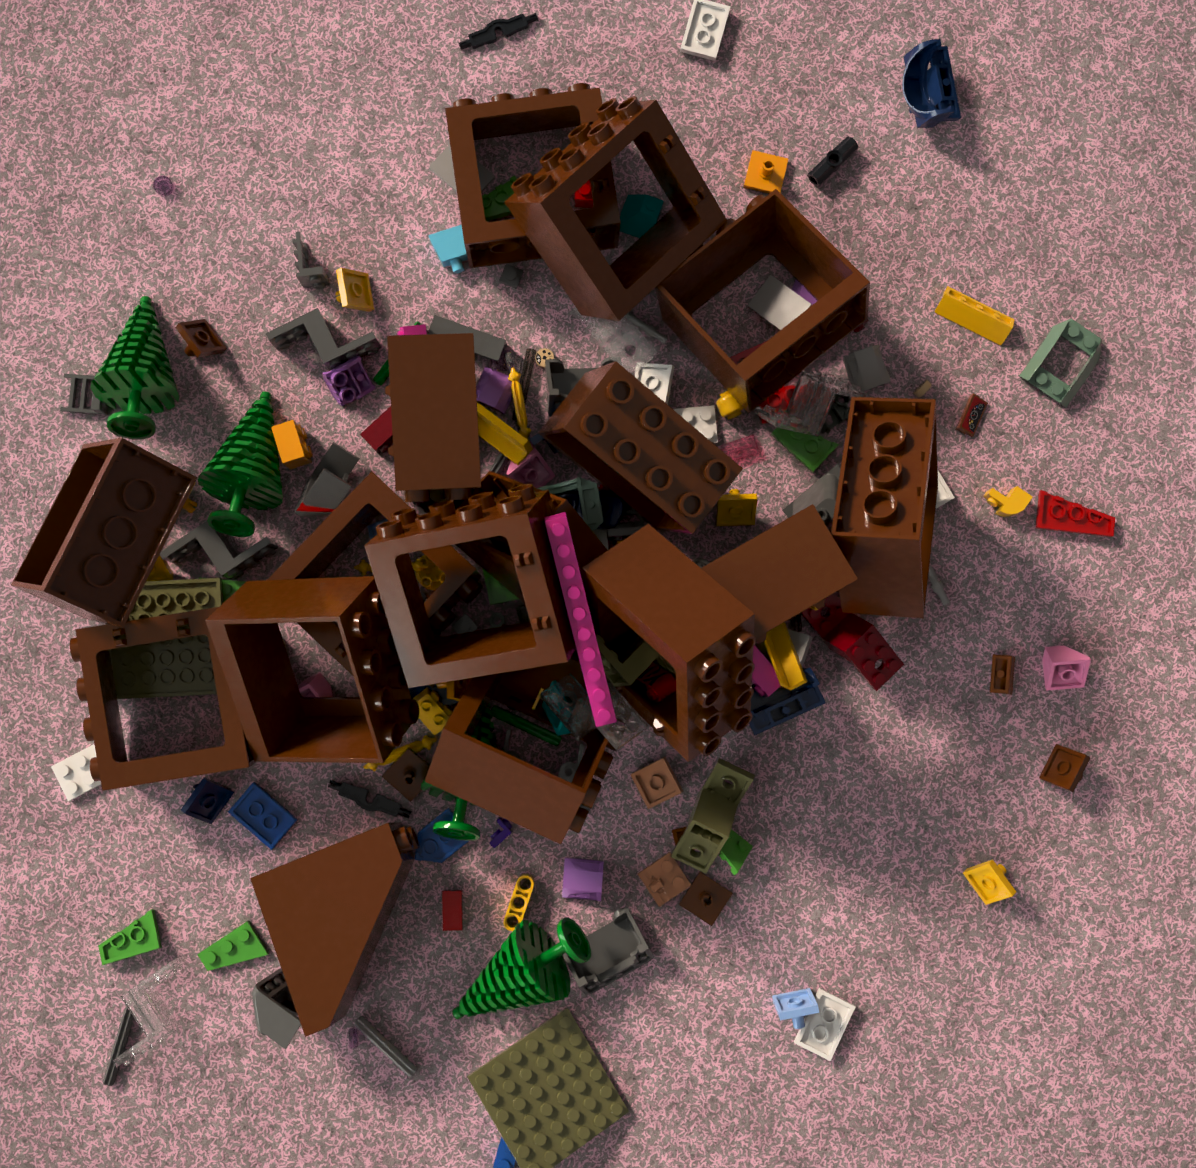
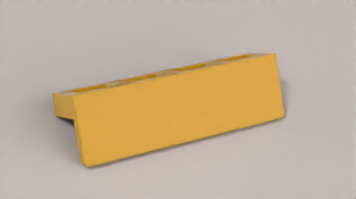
M949 286L945 289L942 299L935 309V313L999 345L1003 344L1011 332L1015 319Z
M477 402L479 437L513 463L519 465L533 450L529 440Z
M785 622L768 631L764 643L780 685L786 689L793 690L807 683L808 681Z

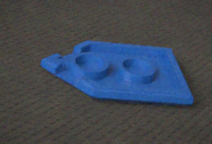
M447 808L418 832L417 838L420 848L416 849L415 860L443 863L469 842L442 837L433 832V826L436 822L453 820L454 813L450 808Z

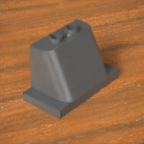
M840 462L782 510L788 518L813 504L825 525L833 519L841 470Z

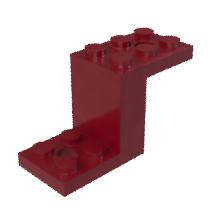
M836 593L825 598L824 607L817 611L808 608L801 612V615L828 648L851 662L875 691H878L905 665L873 624L853 613H842L841 601ZM827 607L828 612L821 616V610ZM881 659V665L875 668V663Z

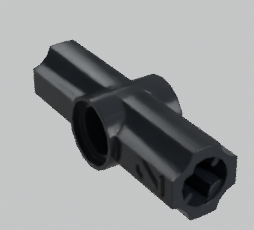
M847 136L833 150L829 151L826 157L808 173L807 176L810 182L819 187L859 148L857 142L852 137ZM829 159H834L837 163L832 164Z

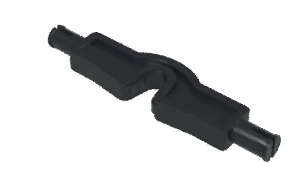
M534 13L526 17L524 14H520L507 20H493L484 29L469 34V39L458 42L461 50L471 46L473 49L495 43L497 41L496 30H501L504 37H510L519 31L527 29L528 24L538 21V17Z
M330 780V784H328V788L339 791L338 795L355 801L359 807L366 811H381L394 817L400 815L408 819L412 811L402 808V804L381 794H376L373 802L368 803L369 790L366 788L354 786L347 782L340 784L333 780Z

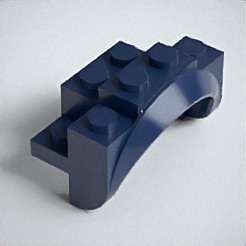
M941 39L922 42L903 56L905 62L902 80L903 95L909 107V113L915 115L917 128H933L941 121H958L961 119L948 47L941 46Z
M810 667L803 668L808 682L793 690L780 686L769 697L764 695L761 697L754 689L756 686L752 684L754 693L751 698V713L753 717L749 726L754 736L826 703L818 687L820 683Z

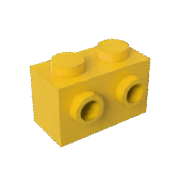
M427 687L413 699L419 705V719L435 736L443 730L452 714V710L448 705H443L439 701L440 697L434 690L430 691Z

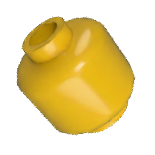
M729 391L719 394L720 399L716 401V405L723 418L727 417L730 420L742 414L741 411L744 408Z

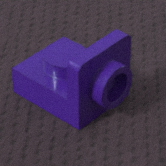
M499 817L496 820L504 830L498 829L490 836L493 840L489 844L493 848L497 847L513 832L511 830L513 826L505 818L502 820Z

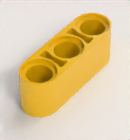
M528 873L519 876L504 918V927L509 931H513L516 925H510L507 919L510 916H515L518 919V923L523 920L534 887V878ZM527 878L531 881V886L524 888L521 886L520 881ZM521 897L525 904L518 907L514 904V899Z

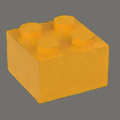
M290 420L271 427L281 461L286 467L291 470L312 463L310 457H313L311 447L307 446L305 439H308L305 429L300 424Z

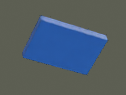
M256 782L249 786L228 811L230 815L271 850L274 849L298 821L293 814Z

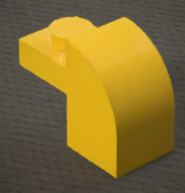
M1016 486L1010 490L1007 496L991 488L983 497L987 499V503L991 506L999 507L995 514L1009 517L1023 511L1033 496Z

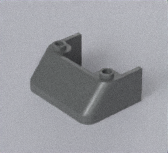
M280 968L255 985L252 990L256 1027L259 1033L268 1036L286 1049L301 1023L297 1017L298 1014L282 968Z

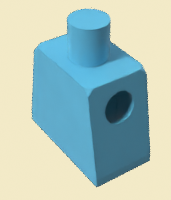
M462 225L428 235L443 267L451 265L454 274L463 272L462 261L468 260L464 245Z

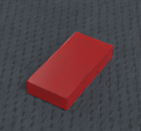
M462 890L442 891L443 931L463 930Z

